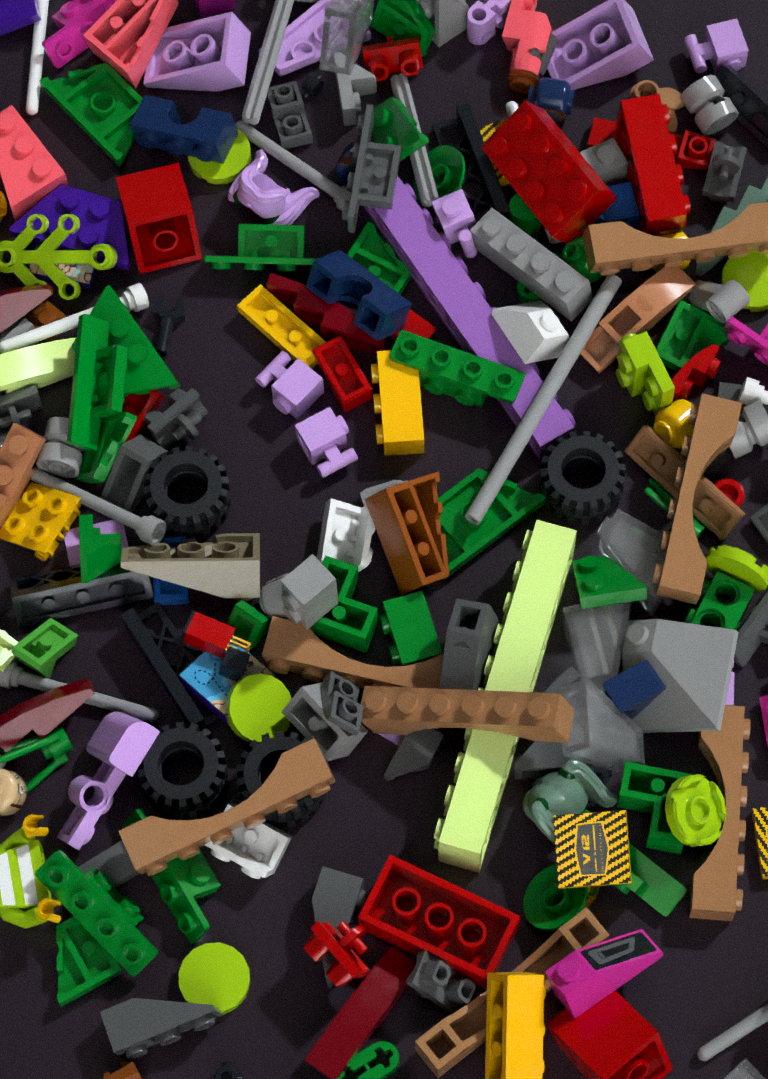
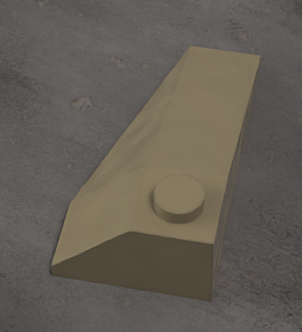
M260 533L214 535L215 541L198 543L196 538L184 539V543L179 544L177 547H170L162 542L154 546L147 544L122 548L121 568L222 598H233L236 601L244 600L245 602L250 601L253 598H260Z

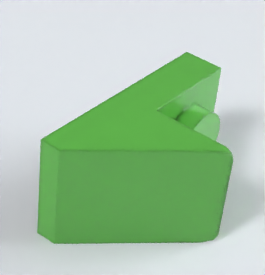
M49 618L13 646L11 653L21 663L41 676L50 679L56 660L75 646L78 635L54 619Z

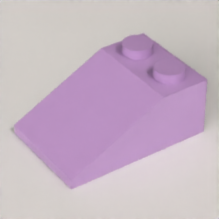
M607 0L552 32L557 38L558 44L547 69L551 78L565 80L570 84V90H575L626 76L652 62L654 58L633 8L625 0Z
M233 12L167 27L145 70L143 84L147 88L213 92L244 86L251 32Z

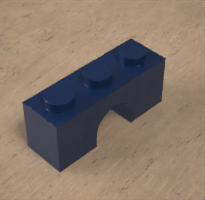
M150 95L144 96L129 124L137 144L148 149L157 148L169 151L174 155L183 154L196 157L204 162L224 163L238 135L231 113L202 107L195 120L181 125V118L174 101Z
M341 250L318 258L313 262L306 288L329 305L338 301H346L357 305L358 310L353 322L356 326L376 341L403 330L412 305L411 302Z

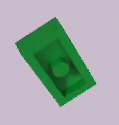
M93 514L79 515L81 583H89L121 562V535L118 533L100 534V528H93Z

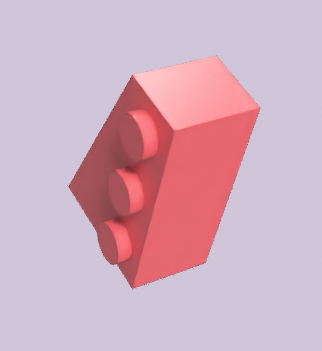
M117 0L83 36L91 51L104 63H108L123 79L136 89L179 2L178 0Z
M13 105L0 112V174L14 221L16 222L60 184L68 186L65 172Z

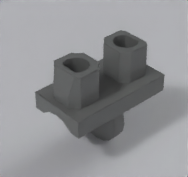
M715 141L702 192L703 196H708L710 201L727 204L728 201L734 202L747 151L746 147H732Z
M36 385L0 396L1 428L13 425V423L21 425L20 422L33 418L31 412L43 409Z
M177 388L169 395L167 401L170 407L166 411L161 413L158 409H152L144 416V421L156 444L164 449H167L185 435L191 440H195L199 436L195 426L203 420L202 418L208 412L200 401L199 393L193 388L188 392Z
M419 950L416 956L415 968L408 976L406 984L415 989L416 994L420 997L430 999L450 1014L458 1011L462 1004H468L476 988L475 983L450 968V966L426 950Z

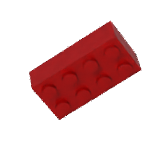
M660 94L621 100L615 125L620 150L628 162L627 181L631 183L640 213L638 230L650 235L655 232L673 229L683 230V227L687 226V215L691 214L689 197L682 194L680 185L684 183L683 170L680 164L676 165L674 154L677 153L675 136L668 133L667 124H670L669 109L667 104L662 105Z
M526 100L481 147L550 235L565 243H569L577 236L582 235L588 225H592L617 200V197L543 108Z
M390 854L358 916V925H362L368 933L417 956L419 950H426L465 978L487 990V973L498 972L517 933L521 916Z

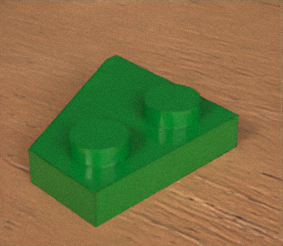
M379 0L370 24L371 27L384 36L393 35V41L419 37L422 57L427 54L435 33V28L416 0Z
M390 97L374 108L372 130L374 143L401 146L400 161L428 144L429 139L415 127L418 123L411 115H408L407 108L401 100Z
M368 221L347 255L401 295L411 279V272L402 261L395 257L394 250L387 242L385 243L381 239L373 223Z
M680 300L656 347L663 364L678 372L692 357L713 344L721 346L729 340L727 332L724 331L726 323H720L712 315Z
M122 412L101 418L98 449L93 451L85 449L80 472L76 480L86 484L102 483L105 481L121 445L125 443L136 423L137 416L128 412Z
M586 556L579 560H572L573 574L581 609L647 599L646 585L607 556Z
M74 916L56 926L58 954L56 957L58 972L57 1000L61 1007L123 973L118 962Z

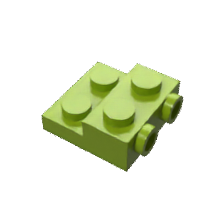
M647 331L638 335L631 333L622 337L618 342L621 351L616 356L619 363L618 369H616V377L622 388L627 387L631 397L642 394L646 409L648 411L653 410L656 416L662 408L672 404L675 386Z

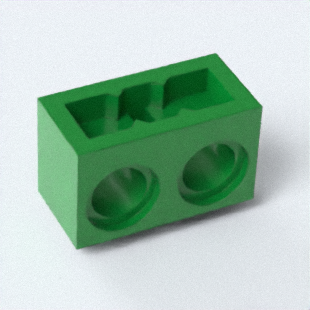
M717 571L713 581L706 579L699 597L702 602L698 610L691 608L684 623L698 625L712 623L716 627L737 631L752 601L755 588ZM726 594L731 597L732 602L728 604L721 603L717 600L716 596Z

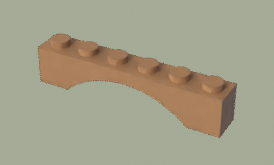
M768 202L749 204L738 217L726 226L709 234L692 238L671 239L653 236L636 230L622 221L588 225L582 234L589 273L600 272V275L607 276L616 274L620 269L632 268V271H644L650 269L654 264L664 263L665 267H675L683 264L685 260L696 259L697 263H705L715 260L716 256L728 255L729 259L744 257L748 252L760 251L762 255L768 254Z
M702 394L698 405L693 403L691 405L687 423L693 425L691 436H684L680 454L687 456L684 468L679 466L677 468L673 486L679 488L677 499H670L666 516L667 519H672L670 531H663L659 547L660 551L665 552L663 564L656 563L652 583L658 584L657 596L697 605L708 562L699 547L694 530L692 512L694 491L705 469L720 453L731 446L736 434L742 402Z
M272 616L262 652L264 665L268 666V669L275 673L288 674V671L302 674V677L307 680L320 682L332 671L360 688H364V686L439 689L444 655L440 654L427 661L408 666L384 667L369 665L349 659L331 649L310 628L306 630L300 622L294 624L289 619Z
M364 686L361 705L364 706L361 722L374 734L407 735L415 731L433 728H466L499 732L538 742L569 743L575 709L560 693Z
M725 705L720 731H698V749L709 762L717 779L719 789L725 799L727 814L726 822H722L721 830L723 831L718 838L716 846L707 860L693 875L690 886L689 918L732 921L736 911L742 910L743 889H737V876H743L744 854H738L739 841H745L746 820H740V807H746L747 786H741L742 773H748L749 752H743V739L749 740L750 719L744 718V706Z
M313 738L282 753L274 770L262 786L245 801L228 811L208 818L189 821L168 820L149 816L118 832L135 870L140 874L147 873L148 876L165 870L168 867L166 863L177 857L180 860H186L197 855L200 852L199 847L212 841L213 845L230 839L233 837L232 831L242 826H245L246 829H251L266 821L265 815L276 810L279 814L294 809L298 806L297 800L310 795L311 798H316L331 790L329 785L335 783L336 780L318 742Z
M586 907L561 926L545 943L511 972L545 975L544 985L547 993L552 989V986L546 976V970L575 950L609 940L610 935ZM487 991L458 1011L445 1017L415 1041V1051L437 1078L445 1074L486 1041Z

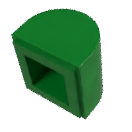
M519 194L514 195L509 203L510 221L528 235H532L541 229V222Z
M241 600L235 604L226 624L236 628L234 636L250 642V649H252L267 633L271 619L244 600Z

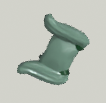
M571 759L560 767L558 772L549 773L536 779L532 784V788L526 793L522 804L525 814L555 844L553 815L580 814L585 809L588 801H592L605 808L613 807L618 802L619 797L610 792L585 763L580 760Z

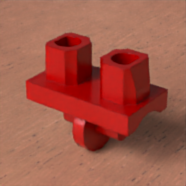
M393 35L386 36L387 42L362 46L365 68L375 75L376 81L386 80L389 74L399 72L405 76L417 75L419 69H423L419 37L393 41Z
M317 921L310 928L314 934L311 935L303 948L315 961H320L329 952L334 955L337 961L325 973L335 986L342 987L354 978H363L371 971L351 948L353 947L359 955L368 950V947L361 941L367 932L362 925L351 929L345 921L341 922L337 929L344 936L343 938L329 921L323 924L321 921Z

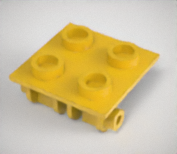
M31 482L0 529V539L36 551L34 555L42 561H46L48 557L52 558L54 551L59 545L56 540L63 541L65 538L60 531L68 533L69 527L81 513L79 511L81 507L79 501L81 498Z

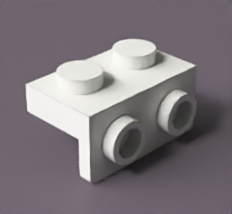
M332 498L325 502L317 559L321 563L326 555L357 566L358 572L370 564L373 550L370 548L371 536L376 528L367 505L361 508Z
M233 803L227 804L224 812L230 810L236 805ZM265 821L251 829H246L245 826H242L232 831L233 837L220 844L213 845L211 841L204 845L212 849L211 854L214 857L225 862L232 860L242 866L241 871L252 878L260 879L275 873L292 836Z

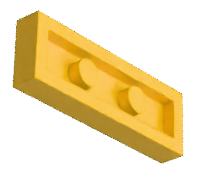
M261 284L237 305L238 312L282 351H285L294 362L299 358L311 369L318 364L312 354V349L326 343V341Z

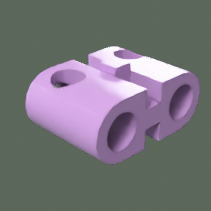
M478 0L470 7L467 13V38L472 44H485L495 35V27L502 29L505 26L511 0H484V2Z

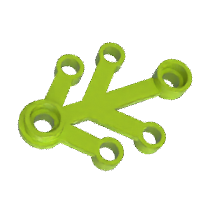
M42 214L29 216L26 222L27 227L14 241L6 240L0 242V272H14L26 286L47 285V282L38 280L25 265L37 264L59 287V294L65 300L78 298L81 293V287L78 282L70 280L56 264H91L97 270H109L116 265L118 259L117 251L109 244H97L91 250H56L70 234L76 233L79 230L80 220L74 214L62 215L58 220V227L37 250L24 249L37 234L47 231L49 221ZM36 218L42 221V226L39 230H36L33 225ZM67 218H71L73 221V227L70 230L65 227ZM5 251L11 254V260L8 263L3 260ZM99 251L105 254L103 263L97 261L96 255ZM68 284L74 287L72 296L66 293L65 289Z

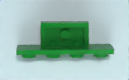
M239 224L238 256L204 255V262H211V269H231V263H244V270H264V264H277V271H296V265H309V272H311L313 262L316 259L304 258V225Z
M83 314L79 316L67 443L93 451L98 449L101 418L122 413L128 348L118 344L108 347L109 322Z
M405 330L399 332L390 353L391 361L420 371V386H423L428 392L436 395L443 393L454 397L459 403L466 406L476 405L482 407L487 395L513 404L525 379V373Z
M143 809L134 810L124 823L123 828L147 818ZM201 850L197 855L186 860H180L177 857L166 863L168 867L165 870L151 875L160 891L162 900L169 906L177 920L180 931L185 934L190 944L198 942L210 927L195 900L215 893L221 886Z
M585 808L582 813H591V812L588 811V810ZM629 843L632 884L614 886L625 895L632 890L660 914L668 917L687 893L686 887Z
M62 850L54 852L35 872V876L132 977H135L158 955V950L136 928L144 919L139 913L138 905L131 898L124 897L114 887L113 879L106 872L99 871L94 867L84 874Z

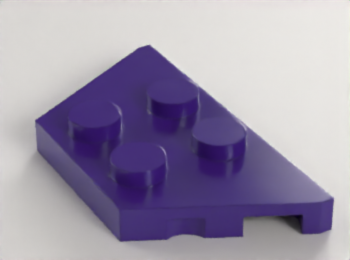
M60 184L9 229L11 237L17 238L27 227L26 222L29 216L42 214L47 217L49 227L46 232L37 234L31 241V243L41 245L58 227V220L62 215L74 214L80 220V228L76 233L70 234L56 250H91L97 244H109L115 248L118 255L117 263L114 267L127 271L130 268L122 202ZM36 218L33 223L36 230H39L42 226V221L39 218ZM67 218L65 221V227L68 230L73 227L71 218ZM99 251L96 255L97 261L103 263L105 260V254L102 251Z

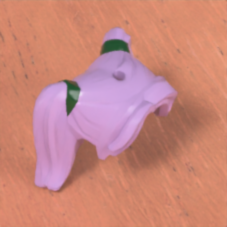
M262 149L256 151L254 161L232 183L228 199L252 209L258 216L263 218L264 224L292 225L308 204L320 196V193L313 187L302 188L291 193L290 189L278 186L271 178L263 174L268 166V158Z

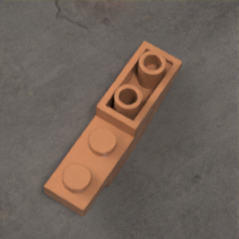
M679 266L664 267L639 286L599 322L600 326L593 331L580 355L600 374L620 353L621 348L618 342L622 337L631 333L638 335L645 330L649 331L697 286L696 283Z
M13 423L0 448V529L29 484L35 472V469L32 467L46 441V438L18 423Z

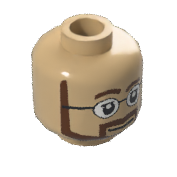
M0 768V815L8 816L15 814L22 808L26 801L27 788L21 776L13 771Z

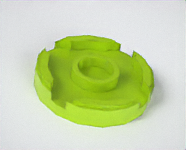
M237 128L238 135L223 164L213 161L204 162L196 157L188 156V164L194 175L214 185L233 182L251 162L250 142L246 135Z
M760 251L748 252L746 256L741 258L728 259L722 270L721 284L724 285L730 279L741 284L750 297V302L743 307L744 309H750V312L768 310V254L762 255Z
M727 545L718 546L717 549L713 546L708 549L705 556L708 562L706 569L714 577L717 571L755 588L754 592L760 593L766 590L768 586V567L764 564L762 567L755 564L756 558L752 554Z
M256 673L239 679L231 686L225 700L228 725L238 737L249 743L253 740L261 743V735L269 733L270 738L277 737L276 731H284L285 733L291 722L282 713V710L292 699L290 692L280 680L268 674Z
M701 774L683 776L672 783L665 802L666 819L673 835L681 843L691 847L712 844L720 837L723 831L720 830L722 822H726L725 799L719 787L713 781H708L704 778L706 776Z
M221 942L205 943L194 948L183 959L178 973L179 988L186 1003L214 1005L222 1010L223 1015L236 1009L244 1001L249 991L250 969L244 956L234 947Z

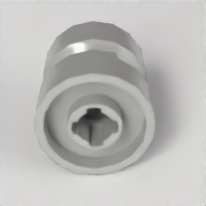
M708 75L697 80L686 88L680 96L689 113L696 114L694 121L704 136L721 131L739 115L730 98L723 97L725 90L715 75Z
M761 400L743 407L742 414L739 416L736 434L730 446L735 459L751 452L754 444H758L761 447L768 444V414Z
M52 417L47 421L43 435L46 438V443H44L38 455L36 465L40 470L56 477H77L82 464V453L80 452L85 449L67 443L69 418Z

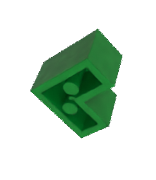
M325 555L322 564L336 578L338 604L313 624L310 629L316 636L367 653L379 623L378 608L352 599L359 582L358 567Z
M626 761L617 807L652 814L646 848L681 855L684 844L673 835L667 823L665 813L666 795L672 783L677 779L693 774Z

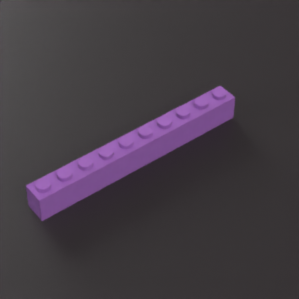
M397 176L392 209L364 206V208L398 258L411 272L412 278L462 350L525 373V379L515 403L511 404L497 399L512 422L518 427L543 384L539 377V369L535 362L524 364L491 314L492 310L496 307L491 308L485 300L486 295L478 282L473 283L467 275L468 269L464 261L460 257L455 258L450 251L451 245L445 234L436 231L429 211L425 207L421 209L417 204L416 195L412 187L408 183L403 184ZM555 395L528 441V445L539 460L546 456V449L550 444L555 446L556 439L561 436L565 440L568 439V434L574 432L576 422L569 410H562L558 404L557 395Z

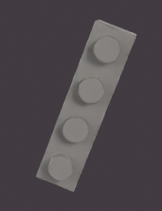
M491 208L470 229L476 250L517 281L519 280L526 288L534 292L571 322L593 300L590 282L587 278L495 209Z

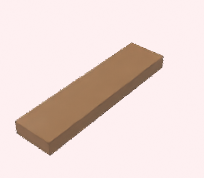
M643 425L624 452L677 499L679 488L673 486L678 466L684 468L686 459L649 425ZM702 474L694 491L692 512L720 540H724L745 516V513Z

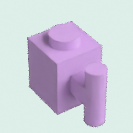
M737 18L707 25L704 43L699 44L695 34L684 38L696 73H703L707 70L705 60L709 59L715 74H718L724 65H731L736 71L746 67L749 50Z
M462 189L432 201L437 219L450 245L459 241L464 255L467 258L475 257L477 250L470 229L476 224V220Z
M281 351L255 380L261 387L265 388L273 379L275 381L271 385L273 404L283 414L287 415L290 413L298 420L324 393L323 378L299 358L286 369L285 366L292 359L285 351Z
M330 407L295 424L296 440L310 463L314 465L323 459L327 460L316 466L322 478L358 460V456L353 448L340 453V450L347 447L346 434L349 433V429L341 415L336 417Z

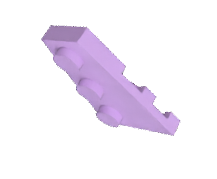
M319 0L286 27L274 71L280 77L371 40V32L336 0Z

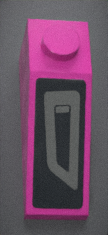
M640 929L575 950L546 970L545 973L557 998L576 1019L664 955L644 930Z

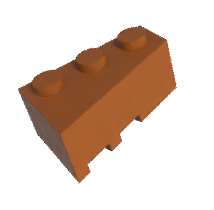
M439 471L385 488L365 499L401 595L449 577L446 536L441 534L440 514L443 513L442 502H438L436 484L440 482Z

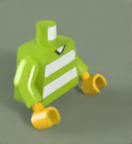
M30 814L26 816L23 826L0 844V917L3 921L24 929L43 924L47 921L53 923L61 921V916L53 914L54 907L61 905V902L52 899L51 892L35 876V872L45 863V857L39 839H34L35 836L44 837L49 833L47 827L37 828L38 822L44 818L43 815Z

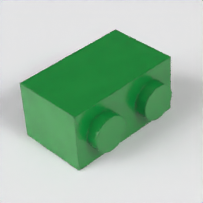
M423 590L383 601V614L378 615L383 634L390 633L393 645L388 646L393 666H408L443 654Z

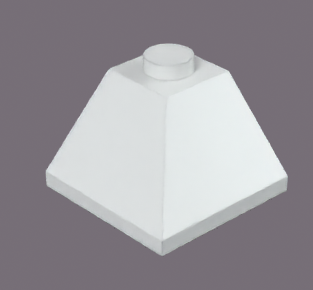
M541 300L494 308L491 312L524 364L558 358L570 339L558 317Z

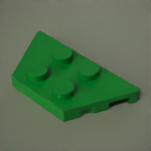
M108 63L94 65L87 70L69 71L67 77L49 80V77H44L39 80L41 88L118 167L122 165L135 139L129 124L143 98Z
M110 285L105 287L90 315L109 322L108 347L118 344L128 348L124 398L131 394L144 395L151 393L150 390L169 387L171 390L181 386ZM76 337L75 341H74L73 344H72V348L74 349L75 352H76L77 337Z
M478 468L440 496L438 502H442L443 513L440 514L441 534L446 536L449 576L545 504V496L538 492L535 495L520 489L518 484L506 479L479 525L469 522L465 518V514L490 472Z

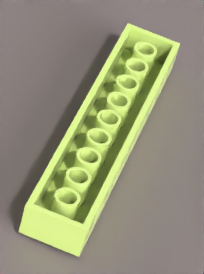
M536 520L534 530L526 531L522 545L521 561H517L513 574L512 592L507 593L503 607L504 616L502 624H498L493 640L495 644L493 654L488 656L483 674L485 675L483 687L485 688L479 687L478 690L534 691L573 560L577 530ZM466 729L463 749L466 753L459 752L454 768V783H456V786L449 785L444 800V816H446V819L439 818L434 833V849H438L439 862L477 873L480 872L520 737L499 732Z

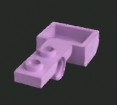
M112 712L104 717L86 747L89 754L103 763L94 777L81 775L70 783L68 795L76 807L57 838L77 850H80L82 845L90 841L95 832L94 826L99 817L110 809L114 800L113 795L125 775L133 777L160 733L158 729L122 712ZM90 786H94L93 797L89 801L84 802L83 795L85 790Z

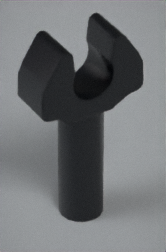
M164 295L153 305V317L161 322L155 347L160 356H166L168 353L173 325L185 322L186 320L185 305L180 297L177 299L176 308L172 312L165 311L166 299Z

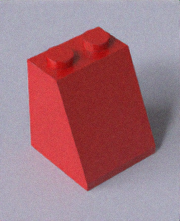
M179 163L115 177L139 274L203 259L193 209Z
M616 990L576 1019L566 1008L560 1010L553 1020L547 1024L556 1044L586 1079H662L673 1070L659 1032Z

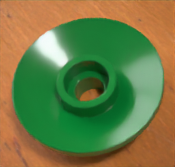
M441 145L432 149L427 154L439 199L460 189L465 176V160L461 152L453 146ZM414 176V193L416 195L417 200L421 203L418 187Z
M557 864L549 866L539 872L528 885L523 899L524 914L527 920L540 930H558L582 911L587 900L588 887L559 889Z

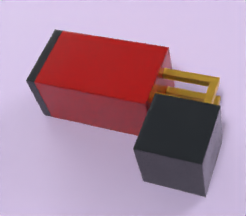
M192 610L182 631L181 642L222 658L219 675L236 682L242 678L249 662L250 654L248 652L251 643L234 636L236 628ZM231 644L245 649V651H240L236 647L231 646Z

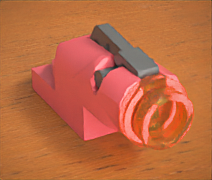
M511 0L502 33L507 50L512 51L511 66L508 74V79L510 80L509 87L521 93H529L530 86L536 87L538 80L544 76L558 44L557 38L552 34L553 31L547 14L535 11L537 0Z

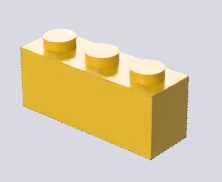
M391 350L377 351V363L371 364L372 384L379 383L380 393L373 394L374 413L381 414L382 424H376L377 445H384V456L424 453V429L419 371L391 361Z
M528 972L487 973L485 1079H542L545 1068L543 1060V1037L545 1035L544 999L546 997L545 975Z

